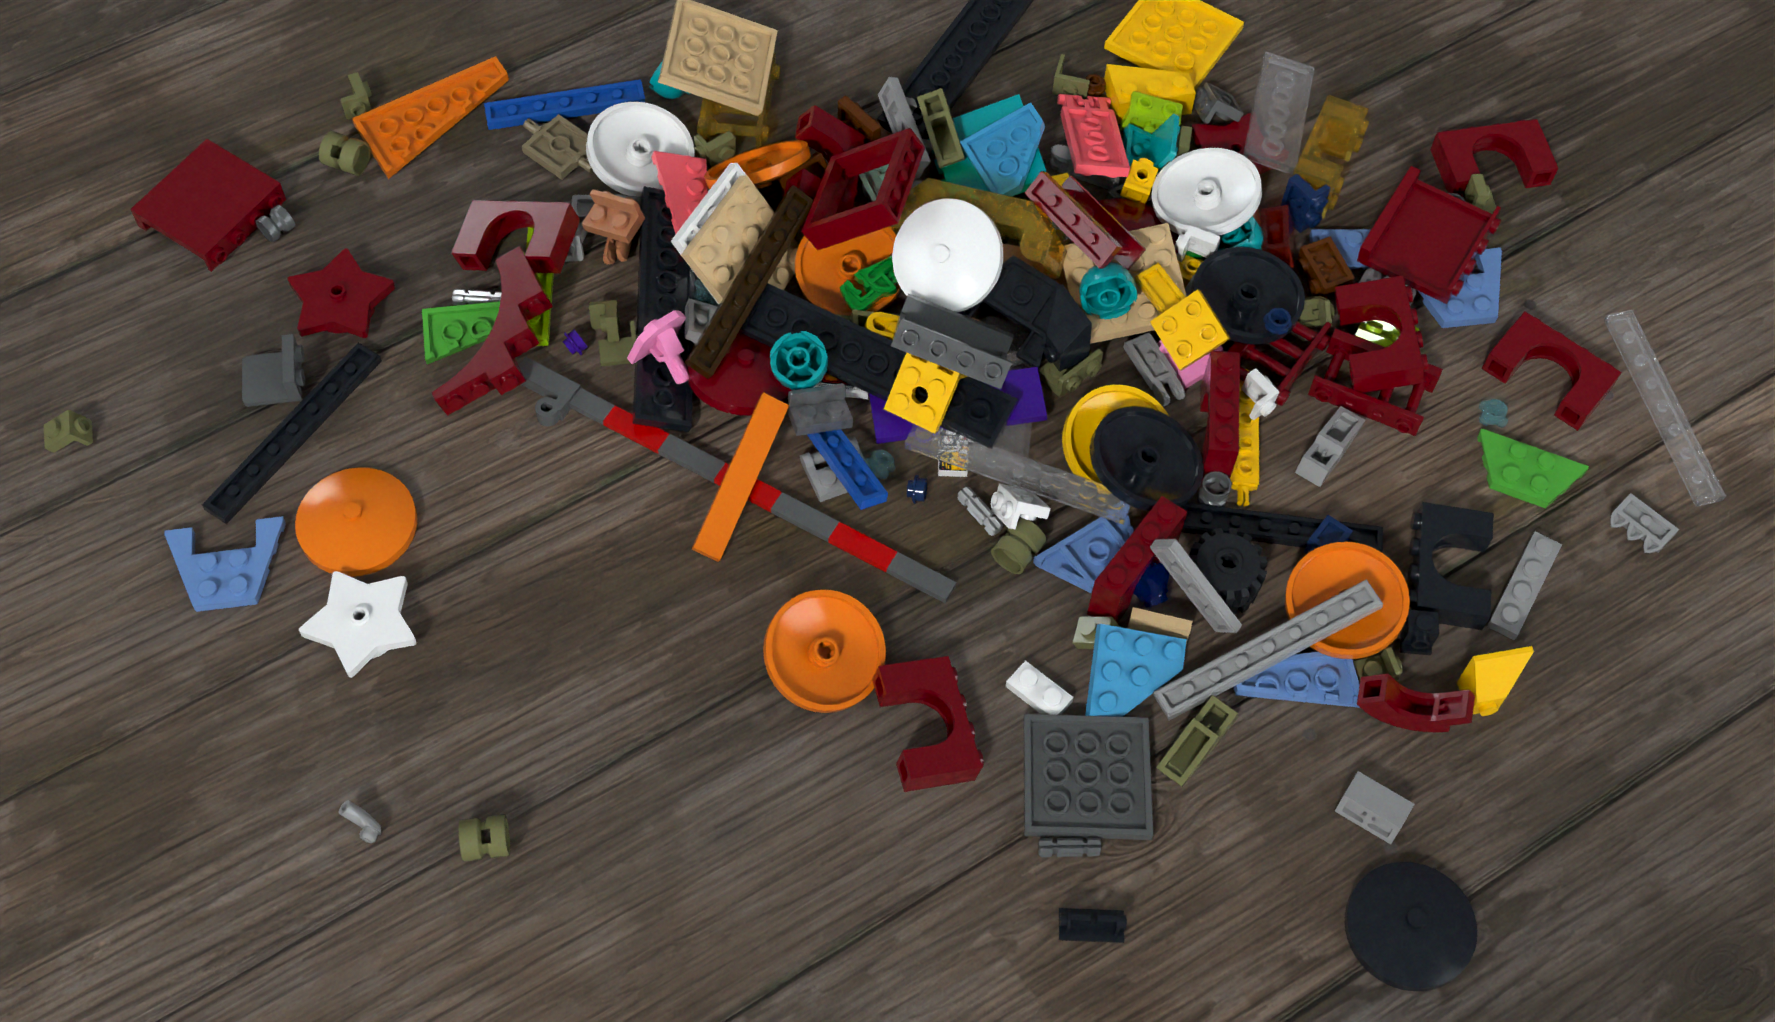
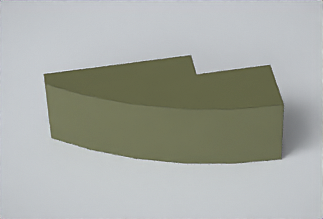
M940 88L918 96L917 100L939 168L965 160L943 89Z
M1212 695L1196 718L1191 720L1156 769L1183 787L1237 720L1238 713Z

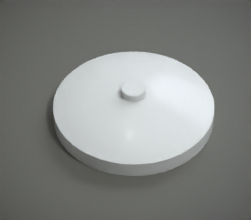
M624 102L605 109L595 118L587 136V158L595 174L607 186L628 196L640 197L644 186L664 190L663 186L659 184L658 170L656 165H653L651 158L653 151L694 157L693 140L685 125L669 111L645 102Z
M1223 148L1197 149L1178 156L1163 167L1152 186V203L1159 221L1162 224L1168 223L1170 230L1177 234L1185 235L1189 225L1201 230H1209L1215 235L1220 236L1239 228L1256 212L1262 198L1261 178L1255 165L1240 153Z
M958 199L935 200L916 209L900 227L895 238L892 253L894 274L899 286L906 295L909 293L949 310L961 312L980 303L994 288L1002 270L1003 243L995 223L980 208Z

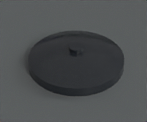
M1249 247L1227 248L1207 257L1198 267L1191 287V293L1197 289L1202 292L1231 338L1229 340L1243 344H1266L1283 338L1297 325L1305 304L1302 283L1293 269L1275 255ZM1282 308L1289 312L1292 325L1288 328L1287 333L1282 335L1273 334L1265 328L1266 323L1263 319L1270 310Z
M1138 406L1120 408L1104 417L1092 435L1090 458L1095 473L1102 484L1114 496L1132 507L1150 511L1161 496L1181 507L1192 498L1200 487L1204 466L1201 452L1196 442L1182 425L1162 412Z
M1394 862L1380 866L1360 880L1351 893L1346 905L1345 932L1355 957L1371 975L1394 988L1421 992L1445 986L1466 968L1474 954L1477 944V922L1469 900L1449 877L1429 866L1413 862Z

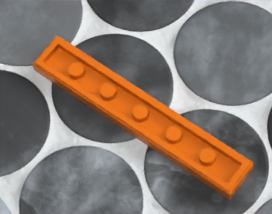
M764 392L761 394L693 544L692 550L717 562L721 560L788 410V404Z

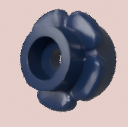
M1282 308L1270 310L1263 319L1266 323L1265 328L1273 334H1285L1292 325L1289 312Z
M915 475L914 480H908L907 497L912 498L914 504H916V501L925 502L927 478H919V475Z

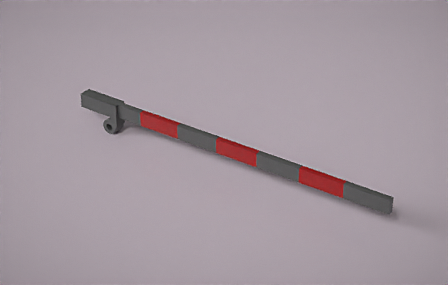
M527 357L519 364L526 379V382L520 385L544 397L538 400L535 405L537 420L541 425L553 426L559 420L563 421L569 411L573 409L719 486L721 485L729 464L658 427L633 424V414L584 390L580 384ZM756 479L747 501L943 603L947 602L954 591L957 582Z

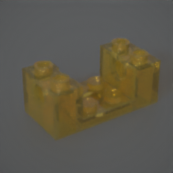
M1328 95L1292 175L1298 174L1303 180L1310 183L1315 191L1326 184L1331 188L1327 198L1328 203L1321 215L1323 219L1328 209L1334 210L1339 195L1335 193H1340L1345 178L1340 177L1343 165L1321 157L1323 153L1349 162L1352 153L1359 152L1364 139L1359 136L1365 135L1370 122L1365 119L1368 108Z

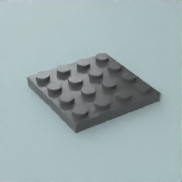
M1024 714V836L1152 840L1153 817L1148 718Z

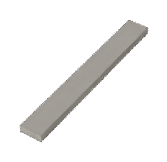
M1366 579L1153 692V696L1170 721L1206 702L1212 695L1217 696L1376 612L1383 607V602Z

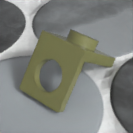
M1061 54L1054 76L1052 94L1081 95L1082 99H1086L1090 80L1062 74L1065 55Z
M630 321L631 337H622L619 342H608V339L598 341L601 366L630 363L627 357L636 341L634 321Z

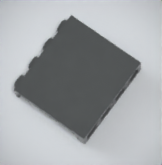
M908 293L897 321L891 347L1001 389L1012 364V361L1007 360V352L1014 335Z

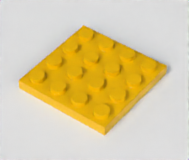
M1138 0L1105 41L1104 49L1141 68L1189 73L1196 90L1242 31L1244 22L1201 0Z

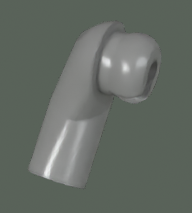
M347 800L341 805L339 814L363 828L359 833L360 838L368 843L375 842L377 836L381 835V825L367 811Z

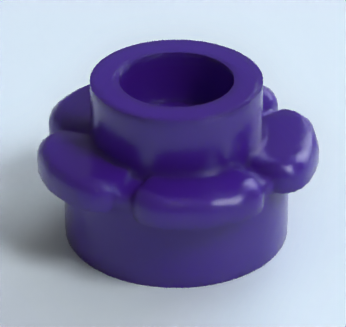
M575 329L568 334L565 332L564 335L567 338L562 342L572 355L576 352L583 355L582 351L588 346Z

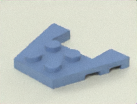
M1501 247L1485 249L1482 255L1476 254L1475 260L1477 261L1480 273L1470 274V276L1464 275L1461 279L1464 281V285L1457 297L1452 295L1447 304L1418 291L1424 298V305L1441 328L1496 322L1499 310Z
M283 516L257 519L256 546L251 548L195 554V532L192 527L165 531L164 535L196 612L258 604L270 571L268 567L272 556L276 554L279 546L278 539L286 526Z

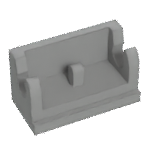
M1358 771L1335 812L1391 844L1406 821L1414 803Z

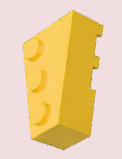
M1112 64L1106 65L1104 76L1106 82L1105 92L1107 98L1111 99L1110 108L1114 110L1117 124H1121L1130 106V98L1133 91L1180 103L1183 105L1182 115L1192 113L1196 92L1189 73Z

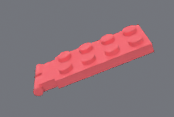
M1058 94L1057 103L1063 105L1060 116L1074 173L1083 176L1128 177L1130 166L1114 110L1108 109L1110 108L1111 99L1087 96L1086 99H1082L1081 95Z

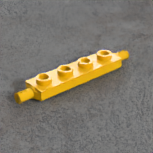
M1240 380L1239 453L1230 480L1232 483L1231 488L1237 490V505L1241 506L1243 503V507L1249 505V491L1257 490L1259 485V417L1254 421L1249 417L1255 403L1241 390L1244 381Z

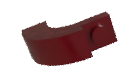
M1389 674L1361 677L1357 705L1372 717L1399 728L1421 732H1449L1450 725L1472 723L1475 695L1470 690L1444 693L1418 692L1402 686Z

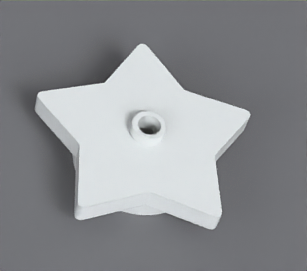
M334 571L327 605L299 628L301 636L334 648L350 678L355 676L371 659L381 656L388 650L416 645L417 642L413 633L400 614L408 585L406 577L399 576L366 584L341 572Z

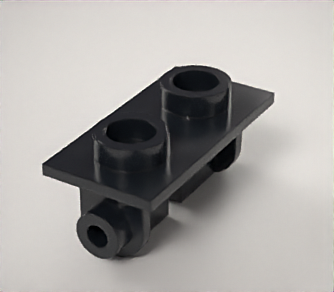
M1059 908L1060 941L1124 943V929H1126L1127 924L1124 910Z

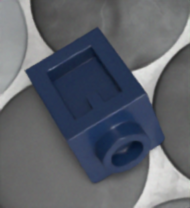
M1327 515L1309 538L1304 553L1307 555L1312 550L1326 544L1347 542L1353 530Z

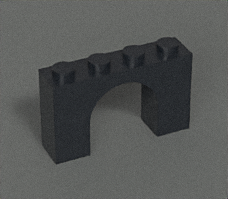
M1422 502L1418 512H1413L1410 528L1415 530V536L1412 537L1409 547V555H1413V563L1410 564L1408 570V581H1412V589H1409V607H1411V610L1438 612L1439 624L1483 630L1491 615V590L1460 586L1447 581L1436 570L1432 560V553L1448 547L1485 552L1493 539L1494 513Z

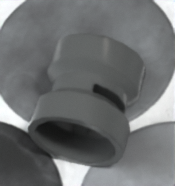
M276 205L272 208L268 216H261L256 220V225L260 232L272 243L280 239L281 233L284 231L289 232L296 226L291 215L281 205Z
M1217 471L1205 475L1198 494L1199 503L1224 507L1231 491L1232 483L1230 478L1226 474Z

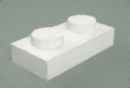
M1026 660L1006 681L1005 687L1040 714L1062 715L1073 702V696Z

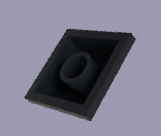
M1063 284L1057 288L1046 334V347L1044 348L1047 361L1053 363L1059 372L1082 362L1089 356L1092 323Z

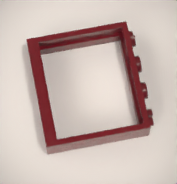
M911 128L831 156L802 228L803 234L817 251L899 223L925 151V146ZM889 164L875 201L836 214L849 178Z

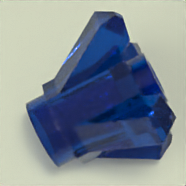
M1161 562L1159 564L1150 563L1138 581L1133 594L1139 598L1140 602H1144L1146 608L1168 601L1166 593H1168L1167 585L1170 573Z

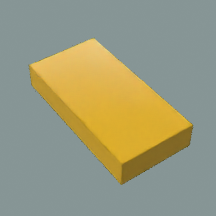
M1159 262L1135 276V282L1160 314L1185 298V295Z

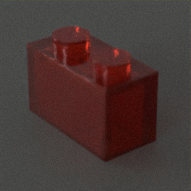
M1283 205L1261 209V229L1263 231L1261 250L1275 255L1291 268H1294V228L1289 206Z

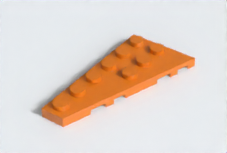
M495 56L356 116L352 120L364 142L369 144L371 153L389 179L508 82V73Z

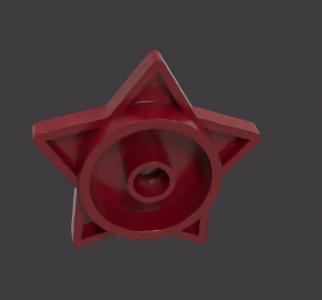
M1251 113L1241 117L1239 122L1234 121L1226 126L1192 125L1191 135L1198 149L1223 148L1240 153L1255 165L1260 176L1287 161V152L1261 138Z
M347 248L343 249L324 269L287 278L290 287L303 303L297 326L301 337L327 331L331 333H350L367 338L370 318L375 311V306L395 289L392 279L363 272Z

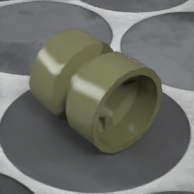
M330 131L321 142L319 160L323 165L335 169L340 168L344 172L359 176L365 171L369 163L370 146L364 141L355 138L349 139L346 135Z
M1024 518L1018 519L1015 530L1008 528L1006 536H1002L991 550L995 561L1002 568L1014 574L1023 573L1032 561V556L1038 553L1046 543V537L1042 530L1036 524Z
M506 814L488 816L485 822H481L479 818L459 820V844L463 862L482 860L485 854H488L491 858L510 856V833ZM490 831L491 843L485 844L484 832Z

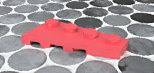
M653 151L651 158L653 165H656L658 170L657 177L659 184L663 186L666 195L664 199L667 208H670L672 214L671 221L676 234L708 193L704 174L707 172L706 159Z

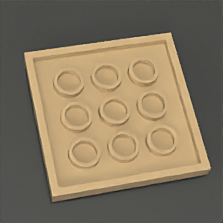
M677 0L658 83L760 117L763 111L778 30L693 0Z
M748 175L739 176L681 254L719 304L774 214L773 209ZM795 239L792 240L768 281L769 284L784 290L795 274V258L799 246Z
M1165 223L1128 231L1146 248L1140 258L1128 270L1133 276L1134 281L1136 275L1159 262L1177 287L1187 297L1169 224ZM1075 243L1059 246L1069 293L1092 323L1090 344L1154 330L1150 321L1159 316L1160 313L1136 282L1137 300L1136 302L1134 300L1130 305L1131 309L1126 314L1112 319H1100L1099 315L1092 312L1091 315L1087 314L1081 305L1079 288L1084 274L1096 264ZM1115 258L1110 261L1121 265Z

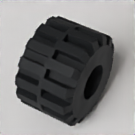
M1222 528L1213 530L1211 536L1207 532L1201 535L1198 543L1195 542L1193 544L1189 557L1235 615L1238 609L1243 613L1249 608L1251 603H1254L1267 574V571H1265L1267 559L1265 556H1260L1263 549L1259 543L1255 545L1250 543L1252 537L1245 533L1241 537L1237 535L1238 530L1230 528L1228 533H1223Z

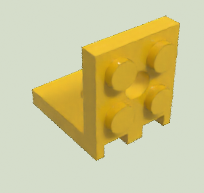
M906 352L884 409L935 434L939 431L959 380L968 376ZM918 386L925 388L928 393V398L925 402L918 401L915 396V390Z

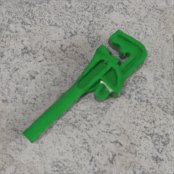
M892 255L870 267L860 269L854 274V280L858 284L863 285L864 291L867 293L863 297L862 291L854 288L849 280L840 286V292L851 311H866L882 297H889L897 293L896 286L898 282L893 272Z

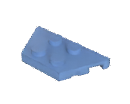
M1123 503L1034 557L1033 563L1035 566L1092 593L1097 577L1134 532L1129 520L1128 505Z

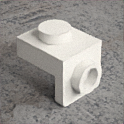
M1189 225L1185 235L1180 233L1174 248L1178 250L1177 260L1182 262L1187 251L1206 258L1218 251L1220 236L1215 235L1209 230H1201Z
M1255 368L1247 374L1241 388L1255 403L1249 415L1253 421L1261 415L1266 417L1275 409V401L1279 394V391L1272 385L1270 379L1262 375Z

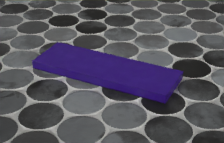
M1038 367L1008 371L1002 388H996L1018 399V404L1006 426L1046 421L1047 412ZM869 394L876 444L938 436L939 433L951 432L940 427L939 431L934 434L885 410L886 401Z

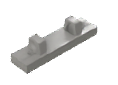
M888 77L878 93V97L892 133L911 128L925 146V151L915 178H920L923 170L931 162L928 155L933 150L930 140L921 138L912 113L917 108L915 99L905 97L898 78Z

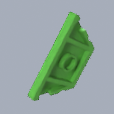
M1482 428L1477 436L1484 452L1482 460L1488 472L1486 477L1489 488L1543 508H1547L1559 495L1567 491L1577 479L1582 478L1589 467Z

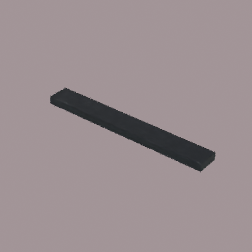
M358 342L202 504L204 510L227 524L382 362L380 355Z
M1188 502L1181 506L1182 509L1187 511L1182 533L1203 535L1207 532L1211 536L1214 529L1222 528L1223 533H1228L1229 529L1232 528L1238 530V536L1243 537L1245 533L1251 536V541L1303 548L1306 547L1309 538L1324 520ZM1339 521L1353 530L1347 542L1364 544L1383 553L1382 526Z

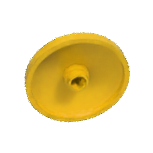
M1106 385L1087 393L1069 412L1062 434L1064 455L1076 478L1091 491L1111 499L1118 498L1102 484L1095 473L1090 458V441L1099 423L1109 413L1131 406L1146 407L1168 415L1163 406L1151 395L1127 385Z

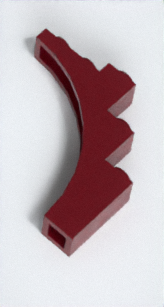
M520 246L496 259L501 276L502 294L495 323L483 346L471 361L451 380L431 392L435 401L446 415L461 409L463 406L486 395L495 388L503 395L526 382L515 357L540 344L529 320L549 310L553 305Z

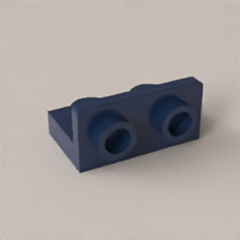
M1295 174L1288 180L1278 213L1299 233L1309 227L1314 228L1322 220L1321 215L1328 203L1327 198L1331 188L1326 184L1315 191L1310 183L1303 180L1298 174Z

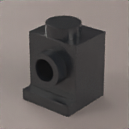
M1409 610L1404 627L1400 632V653L1432 654V646L1439 636L1438 612Z

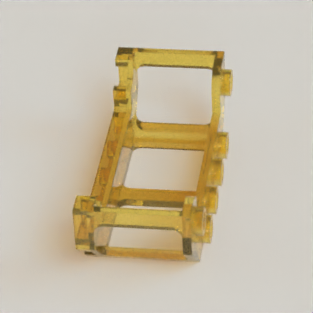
M927 178L911 188L899 223L889 226L898 233L904 221L922 205L939 199H958L984 211L995 223L1000 235L1021 240L1020 249L1022 254L1031 261L1040 262L1045 267L1044 273L1047 275L1060 277L1067 253L1050 219L1033 201Z

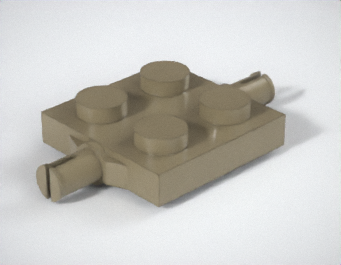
M559 114L550 122L541 126L530 118L527 121L525 120L523 127L533 133L532 137L522 145V151L525 155L561 180L577 167H582L590 174H593V169L589 164L586 153L587 133Z

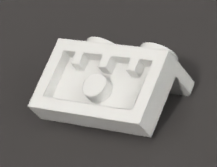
M1000 483L997 492H994L991 498V511L1009 529L1014 530L1016 529L1019 516L1035 521L1036 517L1047 519L1051 509L1033 491Z

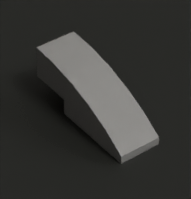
M1340 406L1319 432L1312 446L1303 455L1295 473L1321 487L1366 420Z

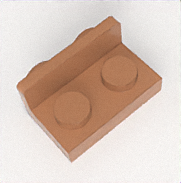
M592 189L590 196L595 204L581 224L584 230L630 243L645 220L639 203L630 197L623 198L609 191L601 192Z

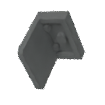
M294 334L282 335V352L250 355L242 359V401L245 406L302 401V386H305V376L303 369H301V362H304L305 357L303 346L297 344Z

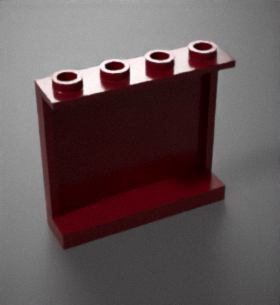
M206 139L130 210L140 228L147 231L152 227L202 258L208 270L212 272L258 228L256 220L261 216H268L271 209L276 205L282 206L283 202L286 201V197L280 182L209 139Z
M1410 166L1361 245L1357 262L1389 277L1403 275L1405 285L1411 286L1447 304L1452 295L1457 297L1464 285V281L1461 280L1464 274L1470 276L1477 263L1474 260L1476 254L1482 255L1489 243V240L1486 239L1488 234L1494 235L1501 223V219L1498 218L1501 207L1497 206L1493 214L1418 180L1421 170Z

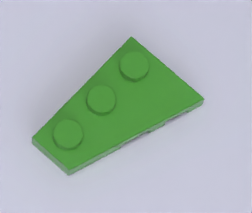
M500 301L422 309L426 364L428 365L484 342L495 323Z

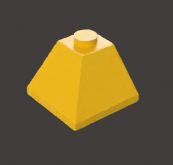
M1532 646L1472 657L1458 679L1457 685L1460 691L1470 690L1475 695L1473 714L1480 713L1481 716H1488L1498 711L1534 652Z

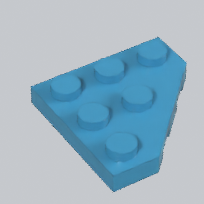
M1032 103L1021 107L960 141L962 149L997 204L1022 191L1045 129L1044 122Z
M1098 624L1096 627L1085 716H1125L1153 694L1154 691L1158 690L1183 670L1187 639Z

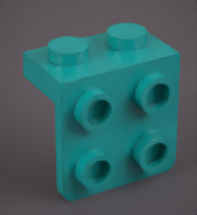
M1172 114L1152 134L1130 123L1124 128L1122 141L1129 166H1131L1133 159L1138 161L1140 158L1151 160L1154 163V167L1159 168L1158 174L1168 161H1172L1178 151V147H1176L1177 136L1180 132L1178 115Z

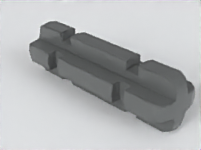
M1082 837L1057 838L1056 841H1052V838H1040L1038 841V853L1040 857H1052V854H1056L1057 857H1082V854L1099 856L1101 853V841L1098 837H1087V840H1083Z

